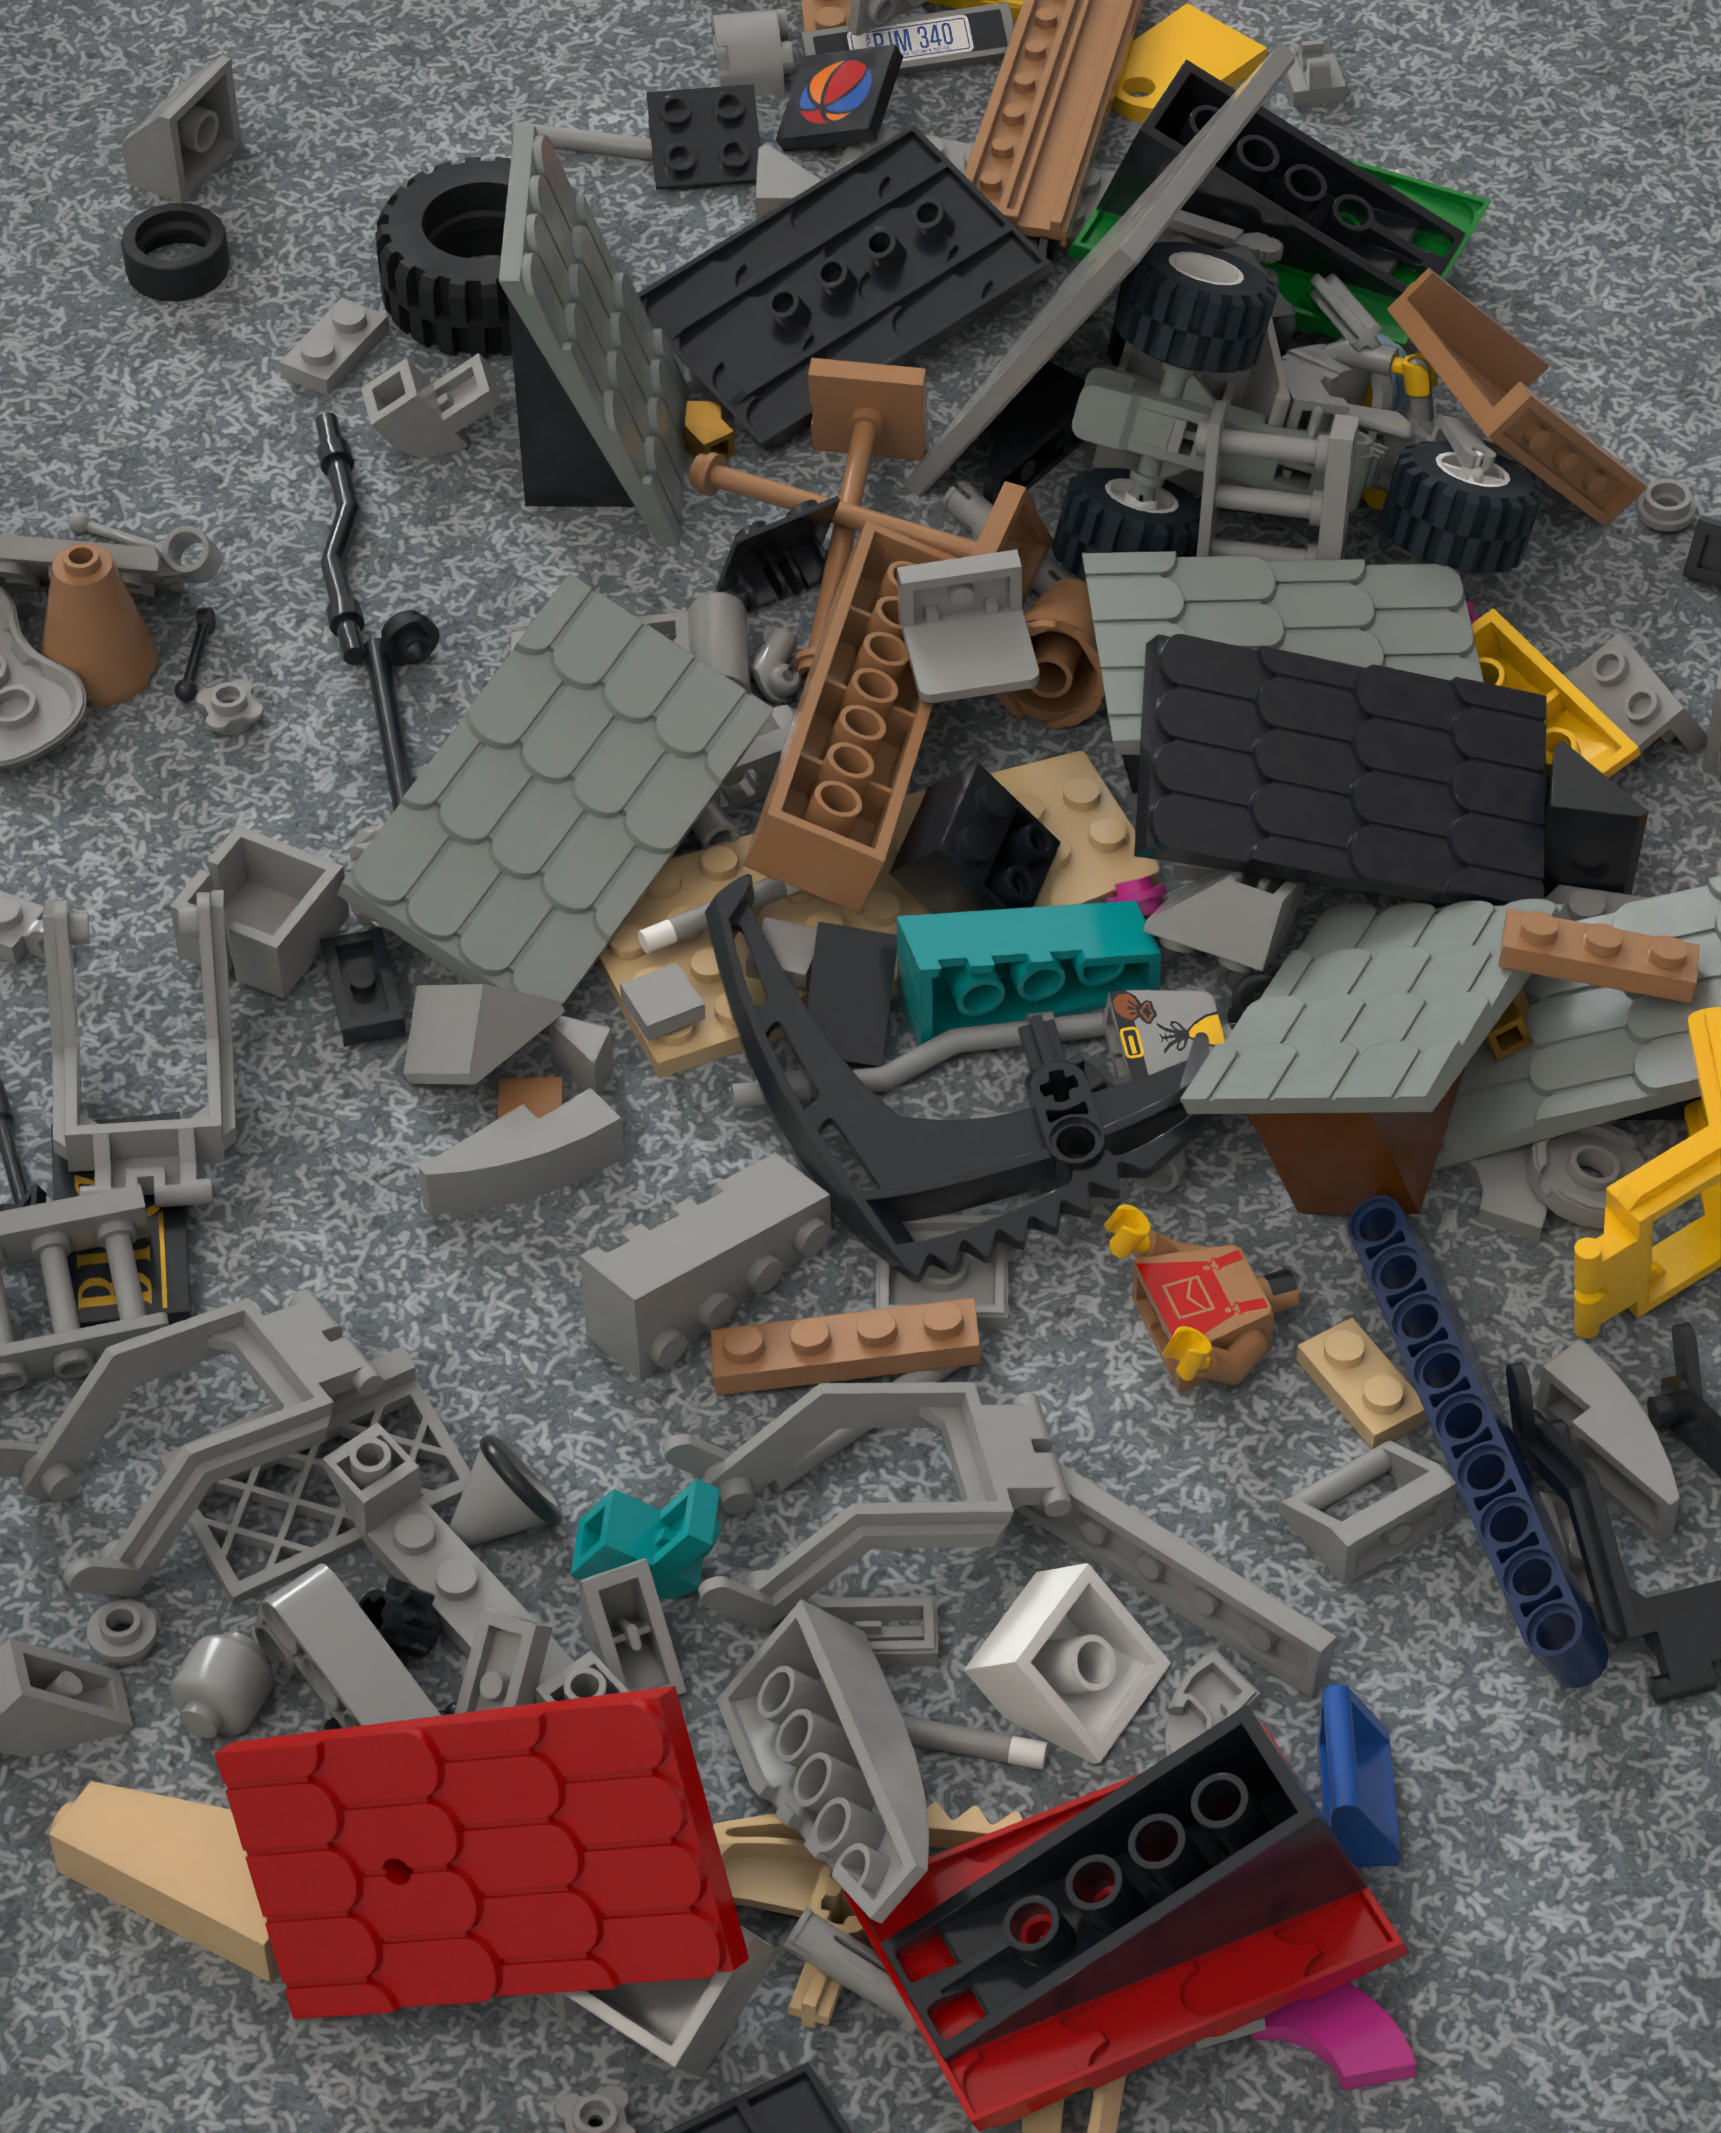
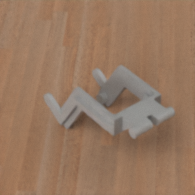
M211 890V896L210 892H197V906L178 907L180 939L199 938L206 1032L208 1105L190 1119L98 1124L81 1113V1055L72 945L90 944L88 912L70 913L68 900H45L42 923L53 1053L54 1152L68 1161L69 1172L95 1170V1185L80 1186V1196L141 1184L143 1195L154 1194L156 1208L213 1204L212 1178L198 1179L197 1164L225 1162V1150L237 1141L234 1052L226 948L224 890Z
M303 1289L298 1291L290 1299L289 1307L264 1316L248 1297L109 1346L105 1349L43 1444L0 1440V1476L20 1477L19 1483L29 1496L39 1499L51 1498L53 1501L60 1502L70 1498L78 1490L80 1479L77 1473L136 1385L230 1352L235 1354L279 1409V1411L184 1445L122 1538L113 1540L105 1545L100 1551L98 1558H80L67 1567L63 1574V1580L72 1592L99 1594L112 1598L136 1597L213 1483L327 1441L334 1403L332 1399L334 1396L354 1388L362 1396H369L381 1387L383 1383L381 1375L350 1338H341L343 1334L342 1328L311 1290Z
M975 1382L819 1383L733 1453L690 1434H677L669 1437L662 1446L666 1462L700 1477L701 1481L719 1488L718 1506L723 1507L724 1511L729 1514H742L755 1506V1495L838 1429L938 1428L942 1431L962 1502L853 1503L769 1570H757L748 1574L744 1578L743 1584L725 1576H715L703 1581L698 1588L702 1605L734 1618L745 1625L766 1631L788 1615L801 1599L806 1601L871 1549L999 1546L1014 1510L1022 1505H1043L1046 1515L1050 1517H1060L1067 1514L1071 1510L1072 1504L1057 1456L1049 1452L1053 1447V1443L1038 1396L1035 1393L1026 1392L1016 1396L1012 1404L981 1405Z

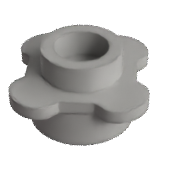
M236 679L232 682L221 683L214 688H204L198 692L196 703L198 707L206 711L207 717L205 721L208 729L222 735H237L247 731L254 722L262 718L264 713L261 703L254 701L252 696L254 688L250 681Z
M609 2085L604 2087L598 2094L582 2097L576 2093H568L562 2096L556 2104V2116L565 2123L566 2133H636L635 2129L627 2124L625 2110L629 2105L628 2094L618 2086ZM598 2118L603 2123L601 2126L591 2127L589 2122L592 2119Z

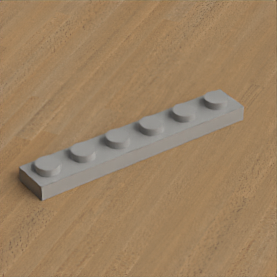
M1059 1462L1071 1500V1510L1063 1516L1050 1517L1046 1515L1043 1505H1022L1015 1509L1308 1697L1313 1698L1328 1681L1337 1636L1324 1629L1314 1619L1303 1616L1271 1596L1258 1584L1244 1579L1212 1559L1204 1550L1190 1545L1158 1525L1145 1513L1134 1510L1107 1493L1091 1479L1080 1476Z

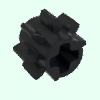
M391 1577L387 1582L386 1591L381 1589L371 1590L364 1595L358 1604L405 1667L407 1666L409 1656L413 1658L425 1657L438 1640L440 1618L435 1610L429 1608L435 1596L432 1593L417 1588L415 1585Z

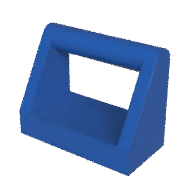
M1331 1684L1322 1691L1317 1741L1323 1817L1355 1867L1399 1866L1400 1842L1389 1730L1348 1686Z

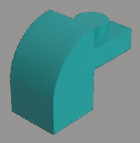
M696 1478L661 1510L613 1489L579 1519L570 1576L582 1580L645 1558L649 1564L658 1598L675 1599L695 1591L700 1586L703 1559L711 1552L720 1534L721 1522L716 1518L720 1489Z

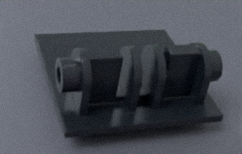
M754 84L646 92L649 137L651 138L656 190L756 182L760 138Z
M838 496L819 504L816 500H808L792 508L786 514V517L770 524H766L765 521H756L742 528L734 537L716 586L717 592H722L732 587L728 594L741 600L747 612L752 613L775 603L777 598L779 600L786 599L788 597V587L794 594H798L803 591V584L806 589L821 584L828 549L825 550L822 544L839 505L840 499Z

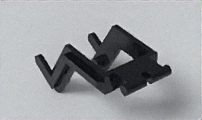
M1689 1322L1675 1324L1672 1326V1341L1676 1375L1662 1378L1661 1395L1648 1398L1647 1409L1649 1418L1656 1430L1670 1427L1721 1478V1416L1703 1400L1698 1346L1693 1327ZM1520 1361L1508 1364L1506 1366V1379L1513 1435L1527 1463L1568 1506L1602 1632L1613 1638L1614 1644L1643 1637L1655 1655L1661 1675L1650 1677L1648 1680L1649 1690L1656 1705L1716 1690L1717 1682L1712 1662L1719 1660L1721 1662V1580L1649 1598L1644 1597L1629 1587L1597 1471L1571 1445L1568 1429L1562 1419L1548 1422L1537 1409L1533 1408L1531 1383L1524 1363Z

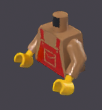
M1128 1204L1120 1205L1104 1223L1107 1231L1115 1233L1109 1241L1110 1250L1113 1255L1118 1258H1126L1133 1253L1134 1257L1137 1258L1133 1264L1132 1300L1178 1393L1190 1390L1209 1380L1232 1386L1240 1384L1272 1349L1273 1313L1299 1306L1297 1284L1289 1269L1286 1268L1256 1277L1242 1249L1235 1245L1209 1247L1174 1241L1150 1229V1223L1144 1213Z

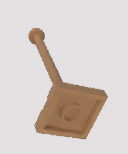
M811 358L808 385L809 401L812 404L813 415L811 421L812 449L848 454L839 499L840 501L861 507L871 456L921 461L927 454L929 443L926 368ZM835 523L833 524L808 648L799 651L795 657L794 669L799 672L802 685H805L838 584L852 553L856 530Z
M714 452L708 455H697L689 472L690 485L697 488L700 494L709 497L714 496L721 489L788 510L808 500H816L819 504L831 499L830 497L726 467L724 456ZM1006 481L999 492L977 541L843 501L839 502L831 522L862 531L866 520L957 558L1017 549L1022 565V608L1053 543V538L1044 521H1041L1027 488Z

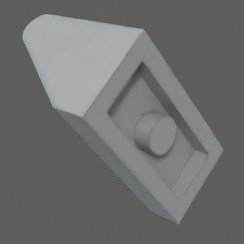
M1388 1440L1278 1504V1510L1282 1518L1343 1585H1346L1452 1523L1457 1484L1440 1464ZM1388 1471L1402 1485L1401 1488L1342 1522L1321 1511Z

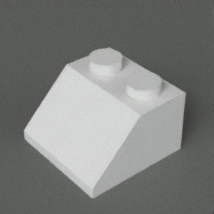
M1089 1563L1036 1572L965 1667L964 1671L1005 1719L1093 1764H1097L1103 1760L1168 1669L1171 1662Z

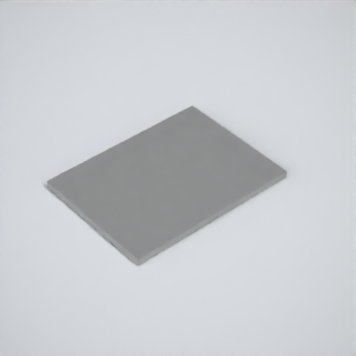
M1281 42L1065 278L905 480L903 485L918 496L920 494L924 495L1137 266L1296 60L1294 58L1296 55Z

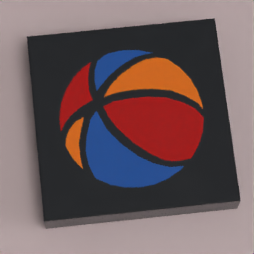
M893 44L803 56L775 139L782 150L794 151L877 141L904 57L897 46Z

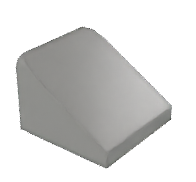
M565 1016L558 1017L548 1025L551 1061L584 1091L591 1088L601 1096L614 1070L611 1028Z

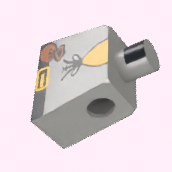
M1169 990L1110 991L1102 1021L1118 1085L1148 1076L1188 1060L1194 1037L1199 1032H1204L1208 1035L1210 1054L1216 1044H1224L1237 1024L1221 1025L1214 997L1207 991Z

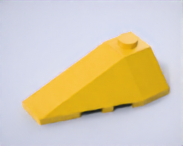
M1494 608L1471 624L1484 683L1547 696L1546 720H1544V724H1546V770L1550 771L1554 746L1563 741L1608 778L1641 755L1639 747Z

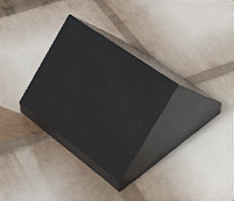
M1564 741L1554 746L1545 793V825L1543 826V830H1545L1544 879L1542 880V884H1544V897H1547L1558 885L1631 895L1649 811Z

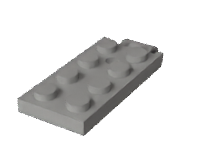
M181 526L172 530L164 540L162 553L156 547L0 534V577L5 578L6 586L17 589L39 590L41 581L50 582L52 564L55 557L64 549L79 543L98 545L110 553L134 599H154L155 590L183 593L184 583H205L218 573L221 566V553L218 547L202 531L192 526ZM202 543L203 553L198 562L191 566H182L181 557L184 550L192 544Z

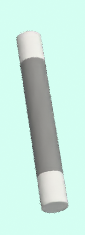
M769 877L753 883L755 900L752 911L799 892L801 889ZM711 901L639 930L638 939L644 952L650 954L707 930L705 910Z
M902 1715L912 1746L1044 1770L1048 1754V1742Z

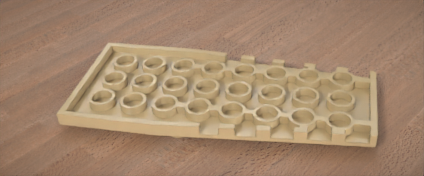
M1076 751L990 773L1061 842L1034 907L1106 903L1105 899L1117 896L1114 884L1151 875L1153 887L1159 885L1160 868L1154 859L1134 856L1135 829L1085 752ZM926 790L905 795L885 862L860 913L837 904L829 903L818 896L801 890L753 910L760 927L765 917L812 928H817L818 922H825L897 935V916L933 914L889 874ZM754 834L739 837L737 841L732 843L725 841L713 845L706 851L701 849L670 859L596 962L658 1079L743 1051L731 1017L709 930L707 929L650 954H646L642 949L638 939V931L712 901L719 891L743 875H752L753 883L768 878L764 874L743 866ZM739 931L734 939L737 955L754 1006H760L766 1000V995L760 979L746 977V959L750 952L743 934ZM897 956L891 996L898 994ZM678 963L705 1004V1019L648 1041L621 1000L620 984ZM809 985L806 990L794 987L804 1006L807 1007ZM776 1028L769 1035L768 1041L785 1037L780 1028Z

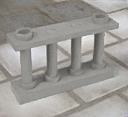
M1216 400L1209 421L1199 420L1195 443V456L1205 457L1197 557L1256 556L1264 561L1345 560L1359 417L1335 414L1330 435L1319 434L1318 440L1226 429L1228 401ZM1223 453L1315 464V470L1325 471L1324 490L1314 489L1313 495L1221 484ZM1218 508L1309 519V525L1320 526L1318 545L1308 544L1307 549L1218 539L1216 538Z

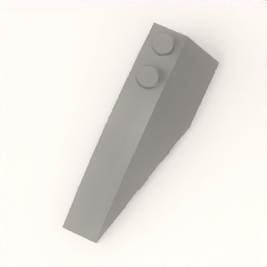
M801 1599L719 1695L716 1702L750 1787L759 1797L770 1801L776 1807L777 1811L775 1814L787 1827L796 1830L806 1840L803 1845L815 1858L827 1863L833 1870L832 1877L868 1917L882 1924L928 1871L929 1827L926 1798L917 1758L903 1717L865 1632Z

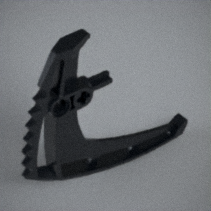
M743 875L728 884L715 895L705 910L719 975L745 1057L770 1116L796 1163L809 1179L830 1194L831 1210L867 1248L913 1282L919 1283L931 1265L954 1274L964 1253H968L984 1263H990L995 1248L1000 1242L1019 1250H1024L1031 1229L1057 1235L1061 1217L1064 1214L1090 1218L1091 1197L1120 1198V1178H1148L1211 1126V1114H1187L1180 1100L1209 1056V1038L1206 1033L1199 1032L1195 1035L1188 1060L1148 1076L1092 1093L1084 1072L1078 1065L1067 1061L1054 1019L1044 1021L1042 1015L1030 1017L1029 1025L1018 1028V1034L1030 1069L1024 1086L1031 1108L999 1116L966 1120H935L899 1116L863 1084L836 1052L804 1006L782 969L752 911L755 900L752 875ZM739 931L744 936L766 995V1000L760 1006H754L737 955L734 939ZM776 1028H780L783 1031L800 1066L818 1095L817 1099L806 1109L803 1108L768 1041L769 1035ZM832 1124L837 1128L878 1189L857 1190L820 1135L827 1125ZM1076 1154L1085 1155L1082 1158H1069V1156ZM1050 1185L1055 1189L1034 1201L980 1224L927 1240L915 1242L902 1223L950 1214Z

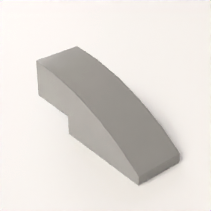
M591 1088L540 1119L522 1104L418 1167L423 1207L430 1215L476 1211L509 1205L541 1196L588 1178L625 1158L622 1118Z
M1579 1339L1542 1366L1536 1407L1552 1420L1562 1419L1569 1432L1571 1445L1597 1471L1603 1494L1661 1544H1665L1673 1537L1680 1501L1669 1459L1654 1426L1636 1397L1613 1369L1582 1339Z

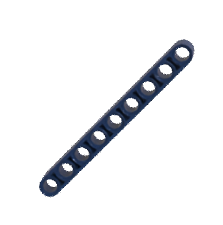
M1374 1196L1366 1199L1350 1215L1347 1226L1349 1237L1523 1640L1557 1683L1567 1688H1581L1590 1685L1601 1676L1607 1667L1609 1652L1606 1641L1426 1238L1395 1199L1388 1196ZM1571 1640L1569 1644L1562 1648L1565 1643Z

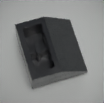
M977 762L927 788L889 874L933 914L1034 907L1061 842Z

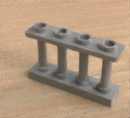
M141 1184L0 1211V1392L13 1391L23 1387L28 1380L51 1375L65 1379L84 1376L91 1372L107 1347L169 1326L168 1316L165 1312L146 1315L132 1246L137 1239L151 1237ZM102 1247L107 1252L120 1320L80 1328L67 1256L71 1252ZM36 1260L41 1262L54 1334L14 1342L1 1270L6 1265Z

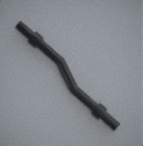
M325 412L320 414L315 421L320 439L317 455L322 472L329 477L337 508L320 562L330 602L327 606L326 614L330 631L339 639L343 660L349 665H358L366 659V650L361 634L365 624L361 605L357 599L352 597L344 565L360 513V505L351 474L354 467V458L350 444L342 438L337 416L333 413Z

